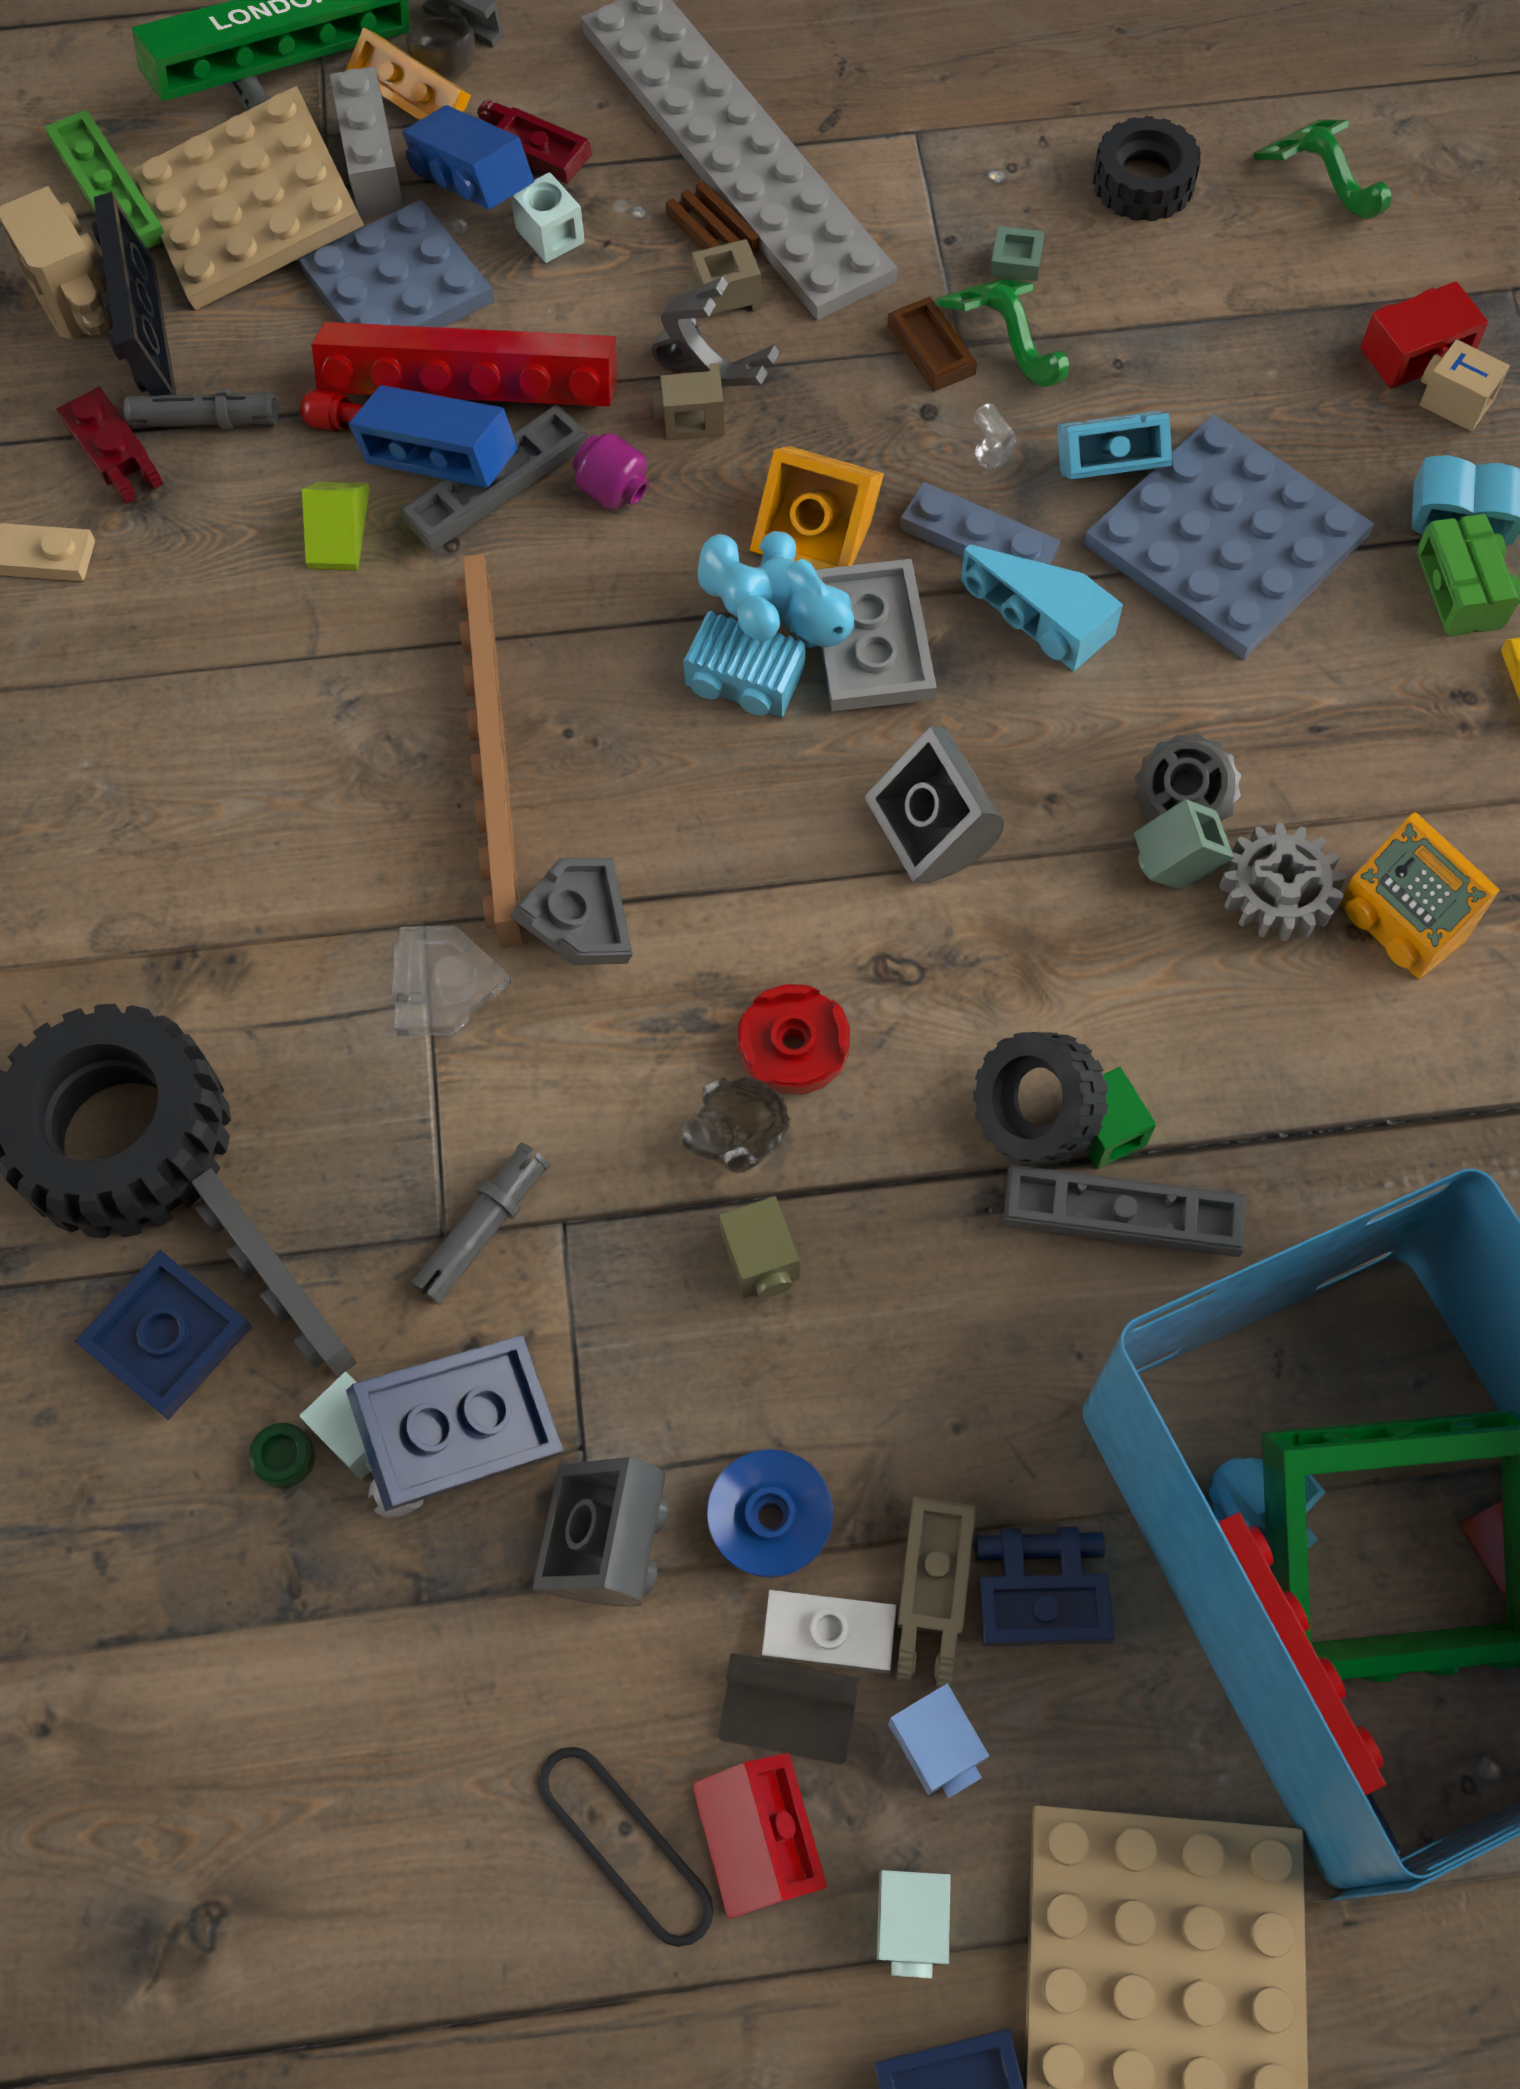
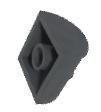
M930 726L864 796L913 883H926L943 879L968 867L991 849L1004 829V821L958 744L951 733L942 727Z
M632 1457L558 1465L532 1590L570 1600L619 1607L641 1605L642 1598L651 1592L657 1579V1565L654 1560L650 1559L654 1535L664 1527L669 1515V1503L665 1497H662L665 1473L649 1463Z

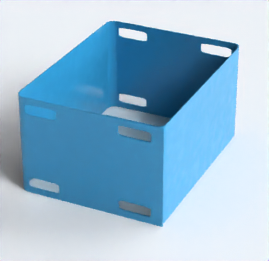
M1463 1169L1131 1320L1123 1329L1083 1406L1082 1415L1085 1425L1297 1829H1303V1842L1317 1869L1328 1885L1336 1889H1347L1329 1898L1330 1901L1411 1892L1520 1835V1801L1479 1822L1465 1824L1401 1858L1398 1857L1139 1375L1389 1260H1399L1408 1264L1418 1276L1498 1410H1513L1520 1414V1219L1495 1180L1487 1173L1477 1169ZM1445 1185L1443 1188L1430 1195H1427L1406 1206H1403L1395 1211H1392L1384 1216H1381L1375 1220L1370 1221L1373 1217L1389 1209H1392L1433 1189ZM1388 1253L1387 1255H1385V1256H1383V1257H1381V1258H1379V1259H1377V1260H1375V1261H1373V1262H1371V1263H1369V1264H1367V1265H1365V1266H1362V1267H1360V1268H1358V1269H1356V1270H1354V1271H1351V1272H1349V1273H1347V1274H1345V1275H1343V1276H1341V1277H1338V1278H1336V1279H1334V1280H1332V1281H1330V1282H1327V1283H1325V1284L1319 1286L1321 1283H1323V1282H1325V1281H1327V1280H1329V1279H1331V1278H1333V1277H1335V1276H1337V1275H1339V1274H1342V1273H1344V1272H1346V1271H1348V1270H1350V1269H1353V1268H1355V1267H1357V1266H1359V1265H1361V1264H1363V1263H1366V1262H1368V1261H1370V1260H1372V1259H1374V1258H1377V1257H1379V1256H1381V1255H1383V1254ZM1216 1289L1213 1293L1193 1303H1190L1182 1308H1179L1171 1313H1168L1160 1318H1157L1149 1323H1146L1142 1326L1135 1328L1136 1325L1154 1316H1157L1167 1310H1170L1178 1305H1181L1189 1300H1192L1200 1295H1203L1207 1292ZM1174 1350H1177L1176 1352H1174V1353H1172V1354H1170V1355H1168V1356H1166V1357H1164V1358H1162V1359H1160V1360H1158V1361H1155V1362H1153V1363H1151V1364H1149V1365H1147V1366H1145V1367H1142V1368H1140V1369H1138V1370L1135 1369V1368H1137V1367H1139V1366H1141V1365H1143V1364H1146V1363H1148V1362H1150V1361H1152V1360H1154V1359H1156V1358H1159V1357H1161V1356H1163V1355H1165V1354H1167V1353H1170V1352H1172V1351H1174Z

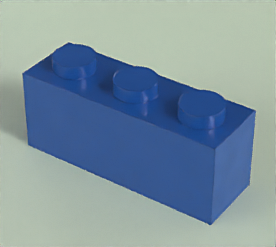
M449 105L443 106L402 131L408 146L406 150L407 161L419 177H424L440 187L446 188L488 210L534 183L518 136Z
M380 385L349 422V426L367 464L488 488L518 449L505 410L502 407Z

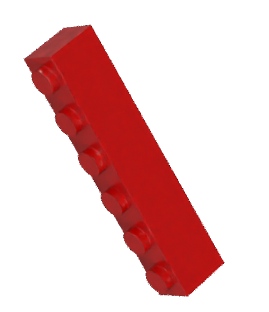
M325 322L311 343L316 389L339 391V393L372 395L380 385L453 399L610 407L617 386L616 336Z

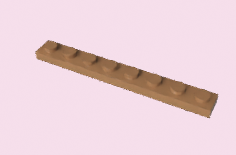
M484 554L463 556L465 578H456V590L460 610L468 609V620L459 621L463 652H471L472 664L463 665L467 696H475L476 708L467 709V721L471 741L479 740L480 753L471 754V768L474 785L483 786L484 799L475 800L474 802L478 832H487L488 847H479L478 849L482 879L491 880L492 895L483 896V911L487 929L496 928L501 947L506 948L523 946L524 942L522 925L510 917L520 899L491 585Z

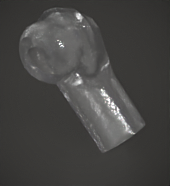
M989 403L980 407L974 415V421L986 436L981 446L977 443L975 455L983 468L995 470L1004 466L1009 460L1016 444V435L995 405Z

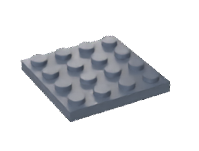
M1213 414L1172 452V466L1155 468L1086 532L1084 546L1239 658L1245 660L1369 537L1374 523Z

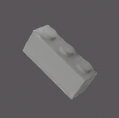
M376 68L350 69L345 72L330 74L348 175L360 217L392 213L404 208Z

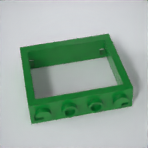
M1513 1410L1261 1432L1265 1526L1267 1527L1266 1541L1274 1561L1273 1565L1269 1567L1283 1592L1287 1590L1292 1592L1300 1602L1309 1622V1630L1305 1634L1318 1658H1327L1341 1679L1362 1678L1371 1682H1389L1395 1680L1399 1673L1424 1671L1432 1675L1449 1676L1459 1673L1461 1667L1488 1665L1498 1669H1515L1520 1667L1519 1413ZM1501 1457L1506 1623L1311 1642L1305 1475Z

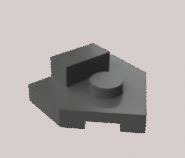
M559 858L530 893H527L515 906L510 916L573 965L628 964L633 955L613 858Z

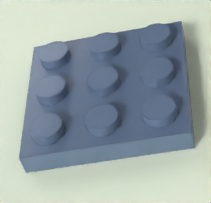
M422 199L298 259L303 275L340 323L445 327L495 302L492 287Z

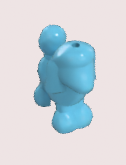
M773 531L764 536L759 546L763 552L761 565L757 568L740 563L737 544L727 535L717 534L710 537L704 543L697 571L699 585L706 594L720 597L726 610L735 617H738L740 628L753 639L764 641L776 635L780 622L783 627L798 640L801 639L805 646L809 648L838 645L851 634L854 628V616L851 610L852 602L849 594L836 587L825 585L810 562L804 559L794 561L796 557V544L789 534Z

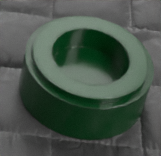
M275 1423L267 1426L256 1435L249 1450V1462L253 1472L265 1484L274 1488H290L299 1484L309 1475L315 1461V1449L312 1441L304 1431L290 1423Z

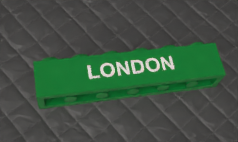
M231 0L132 27L139 71L163 102L354 48L363 27L384 39L409 32L408 0Z

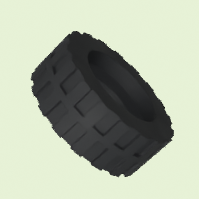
M1145 116L1144 118L1133 117L1128 118L1123 123H1116L1110 131L1104 133L1102 142H1099L1093 174L1096 196L1101 198L1102 204L1107 209L1111 208L1115 211V214L1121 217H1130V220L1157 221L1159 218L1165 217L1166 219L1173 216L1175 212L1182 211L1186 207L1187 201H1190L1193 196L1201 162L1200 147L1196 145L1194 136L1192 134L1189 135L1185 131L1186 128L1181 125H1175L1171 123V120L1164 118L1156 119L1154 116ZM1132 160H1151L1168 168L1169 174L1160 178H1143L1124 169L1123 165Z
M1021 1032L1013 1034V1038L1002 1039L996 1043L997 1047L993 1051H988L983 1058L984 1064L981 1069H978L975 1080H977L976 1090H973V1101L976 1102L977 1109L975 1116L977 1123H981L984 1130L983 1135L987 1141L992 1142L997 1147L995 1150L1002 1155H1010L1013 1157L1012 1160L1034 1163L1065 1160L1076 1156L1075 1153L1078 1151L1086 1150L1092 1144L1090 1142L1095 1135H1099L1103 1127L1101 1125L1103 1116L1107 1115L1108 1104H1106L1108 1085L1107 1081L1103 1079L1101 1072L1103 1068L1099 1060L1093 1058L1091 1055L1092 1051L1085 1044L1077 1043V1038L1070 1035L1052 1032ZM1035 1068H1045L1054 1073L1062 1087L1063 1103L1061 1112L1052 1123L1045 1126H1036L1028 1122L1023 1117L1019 1107L1018 1091L1021 1079L1026 1073Z

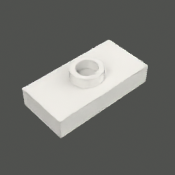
M769 1590L762 1659L889 1674L891 1670L896 1605Z

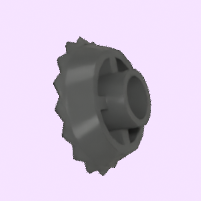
M1200 734L1191 737L1176 735L1170 741L1158 743L1152 753L1143 757L1142 768L1135 776L1138 787L1134 798L1141 804L1142 817L1151 821L1187 799L1216 810L1222 822V820L1233 815L1234 803L1241 797L1238 784L1242 775L1234 766V756L1225 752L1219 741H1208Z

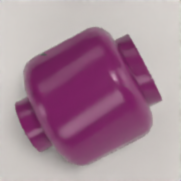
M607 433L600 437L592 435L581 445L574 457L572 468L576 471V485L581 491L607 510L620 509L627 503L634 506L641 500L649 486V480L645 478L648 465L647 459L640 451L617 434Z

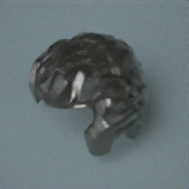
M723 1077L709 1082L702 1088V1107L699 1112L691 1115L687 1121L681 1123V1131L684 1134L682 1145L685 1149L694 1152V1154L700 1157L715 1160L728 1171L745 1173L761 1163L781 1146L783 1138L790 1127V1117L787 1115V1106L784 1103V1098L779 1095L777 1090L771 1089L767 1083L754 1078L743 1077L734 1081H727Z

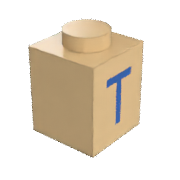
M1456 339L1444 357L1436 354L1427 366L1421 378V382L1426 384L1427 387L1419 406L1472 432L1494 402L1510 365Z

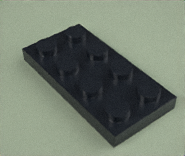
M113 192L94 197L97 219L93 220L91 224L95 238L102 250V255L97 257V264L107 284L108 292L103 293L102 298L113 324V329L108 330L111 347L119 360H127L133 379L142 393L148 391L150 396L177 395L155 260Z

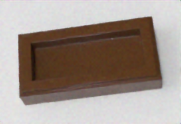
M931 296L888 313L887 326L933 392L976 375L977 361L938 306H936Z

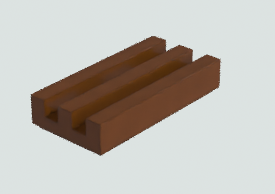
M704 181L696 184V192L694 194L689 190L682 192L680 202H677L674 198L666 202L667 216L701 250L720 246L715 239H720L724 244L747 239L752 253L759 249V235ZM690 211L706 225L707 231L689 214Z

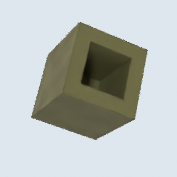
M776 1196L719 1214L720 1234L743 1298L756 1293L759 1298H769L791 1288L792 1281L799 1279L800 1260Z

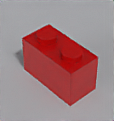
M1455 281L1437 289H1427L1418 296L1395 305H1385L1372 313L1360 349L1389 388L1393 389L1421 378L1432 358L1436 354L1444 357L1456 339L1477 349L1489 321L1460 284Z

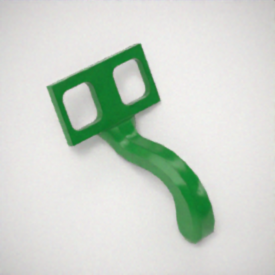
M1318 119L1253 152L1255 160H1285L1303 150L1320 156L1325 163L1336 194L1345 207L1352 214L1360 218L1369 219L1377 217L1391 206L1392 196L1387 184L1382 181L1376 182L1363 189L1358 185L1351 173L1344 152L1337 139L1333 136L1350 127L1349 120Z
M1002 278L935 298L936 306L968 311L987 305L999 312L1006 322L1014 357L1027 379L1035 385L1042 387L1054 386L1067 378L1069 372L1067 355L1062 351H1055L1042 356L1037 352L1032 341L1026 314L1018 295L1034 291L1033 283Z

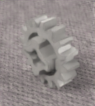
M1283 823L1276 824L1272 835H1268L1260 826L1255 827L1250 840L1241 836L1237 839L1232 851L1234 858L1222 867V871L1225 873L1219 888L1221 891L1231 892L1225 907L1227 910L1240 908L1243 911L1238 923L1242 927L1250 924L1252 921L1260 924L1258 936L1262 938L1268 934L1270 928L1278 929L1281 941H1288L1293 929H1297L1304 938L1310 937L1316 924L1321 927H1325L1328 924L1334 911L1337 910L1343 899L1344 893L1340 889L1346 879V874L1334 871L1340 859L1338 853L1324 855L1321 850L1326 840L1320 837L1312 843L1305 840L1306 828L1302 826L1296 830L1294 836L1286 834ZM1267 856V859H1266V860H1257V859H1260V858H1262V857ZM1311 897H1316L1315 900L1309 903ZM1299 903L1308 904L1306 906L1298 908Z

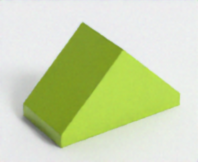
M319 481L302 489L305 558L308 569L358 571L370 492L368 483Z

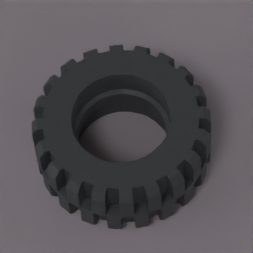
M98 1004L94 1006V1013L85 1014L81 1008L62 1014L63 1022L53 1027L46 1022L34 1030L33 1033L36 1038L26 1047L19 1043L7 1057L12 1062L8 1071L0 1070V1173L42 1217H48L57 1227L72 1233L80 1228L87 1237L105 1239L110 1235L111 1228H114L122 1238L140 1234L142 1232L141 1224L152 1221L158 1228L173 1220L170 1211L183 1203L188 1209L201 1197L191 1183L194 1179L212 1168L216 1175L220 1170V1166L214 1157L216 1154L224 1155L227 1152L230 1135L224 1126L231 1121L230 1107L223 1096L224 1088L191 1036L184 1034L177 1023L164 1015L154 1018L149 1009L135 1005L127 1006L125 1013H122L116 1004ZM125 1083L145 1084L158 1089L157 1107L150 1125L140 1138L128 1148L110 1157L97 1160H75L65 1157L64 1143L69 1123L77 1110L90 1097L106 1088Z

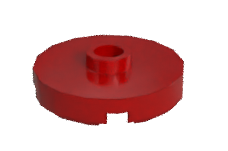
M783 984L763 991L753 1000V1004L747 1009L746 1013H743L738 1023L737 1049L745 1071L760 1086L779 1094L804 1095L824 1088L841 1073L849 1056L850 1025L842 1007L835 1000L832 999L831 1001L826 996L821 995L820 990L808 985ZM794 1037L802 1040L804 1044L800 1048L791 1049L785 1046L784 1042Z

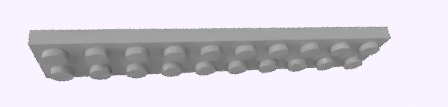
M619 0L581 17L584 35L700 178L759 235L760 252L816 321L897 282V266L672 0Z

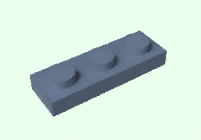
M923 482L900 520L901 531L962 558L964 556V549L968 545H974L1051 565L1058 553L1060 540L926 482Z

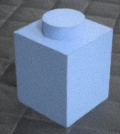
M948 1683L890 1718L888 1726L928 1796L943 1788L949 1799L982 1779L976 1766L983 1763L989 1757V1754Z

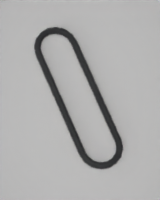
M577 1747L562 1748L550 1755L543 1764L539 1776L540 1794L550 1810L659 1939L666 1944L677 1947L692 1945L701 1939L711 1926L714 1913L712 1897L705 1885L596 1757L587 1750ZM569 1757L585 1761L694 1888L702 1900L704 1910L702 1921L696 1930L682 1936L667 1932L555 1800L549 1790L548 1779L552 1768L557 1762Z

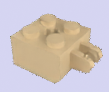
M46 186L1 205V225L28 284L59 336L75 339L84 334H89L90 337L92 335H102V333L109 329L108 325L112 322L102 298V294L108 292L107 284L100 270L96 271L95 269L99 253L88 233L80 236L77 233L82 231V228L69 202L60 204L50 187Z

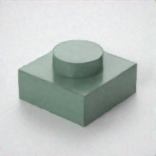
M998 226L990 275L1037 281L1045 231Z

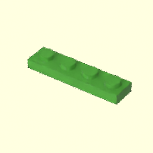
M87 109L44 127L51 144L95 213L94 197L112 191L147 249L163 243L160 236L164 233L162 225Z

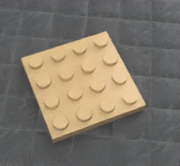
M297 86L277 94L239 115L233 116L228 121L200 135L194 136L177 147L153 157L132 169L145 201L163 227L164 233L160 236L186 297L195 311L364 226Z
M1033 1806L1024 2089H1308L1303 1829Z

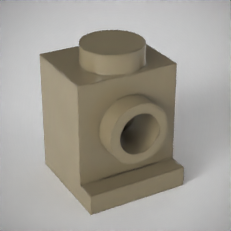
M747 239L692 252L693 274L686 275L688 292L721 276L728 282V286L722 296L712 299L716 306L710 315L749 305L752 311L762 309L761 273Z
M710 363L709 371L660 375L661 389L652 390L654 420H664L666 440L725 435L724 403L719 363Z

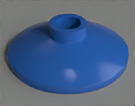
M767 1449L754 1451L741 1456L729 1464L715 1481L707 1506L709 1531L719 1552L739 1570L754 1576L768 1578L790 1575L810 1564L827 1543L833 1523L831 1494L820 1473L803 1458L782 1450ZM767 1507H774L782 1514L781 1523L774 1528L764 1527L758 1520L760 1512Z

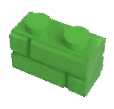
M1486 514L1465 516L1459 521H1456L1455 518L1432 521L1427 525L1416 553L1445 633L1450 637L1471 634L1474 630L1484 632L1503 628L1507 625L1516 606L1520 603V580L1516 575H1510L1504 561L1506 547L1503 536L1500 533L1493 532Z

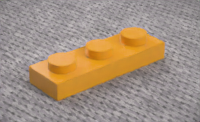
M364 27L345 70L375 67L381 95L418 120L425 118L445 105L464 112L471 97L469 93Z

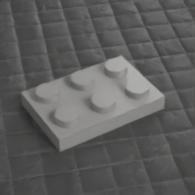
M912 559L815 569L825 585L836 587L849 594L852 602L851 610L854 616V628L843 642L831 647L820 646L831 712L935 700L937 686Z

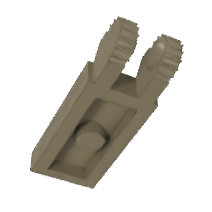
M920 1497L912 1498L897 1628H901L896 1669L897 1681L910 1682L911 1675L915 1673L917 1659L915 1651L917 1631L941 1634L939 1654L935 1658L934 1677L936 1678L937 1687H942L948 1683L951 1688L957 1637H961L963 1632L975 1505Z

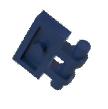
M1077 1526L1057 1527L1056 1533L1022 1534L1020 1528H1000V1535L975 1536L977 1561L1001 1560L1003 1567V1576L980 1577L978 1580L982 1646L1111 1643L1114 1640L1108 1574H1083L1081 1558L1104 1557L1105 1543L1103 1532L1079 1533ZM1058 1559L1060 1575L1025 1576L1024 1560Z

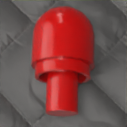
M313 389L307 392L301 399L300 414L304 422L314 429L338 432L348 428L349 422L363 407V404L351 403L350 398L345 394L339 393V391Z

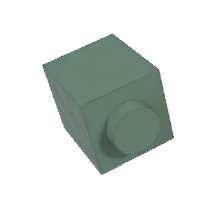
M1187 799L1134 832L1140 851L1138 861L1145 875L1152 881L1179 890H1183L1234 858L1217 811Z

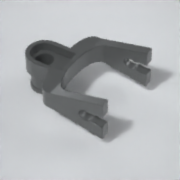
M723 276L669 301L661 315L664 330L661 331L652 346L653 357L662 367L673 372H681L695 368L697 372L709 371L710 363H719L722 387L761 385L768 374L764 367L772 365L780 353L775 345L738 361L730 362L720 357L703 340L700 325L694 327L697 322L694 318L709 317L716 306L712 299L722 296L728 286V282Z

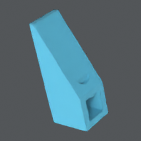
M968 545L964 549L960 581L964 583L967 590L974 597L988 602L1002 614L1010 626L1024 631L1040 644L1046 655L1054 660H1060L1073 672L1116 635L1123 604L1084 573L974 545Z

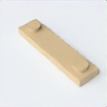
M0 523V576L84 582L95 539L88 529Z

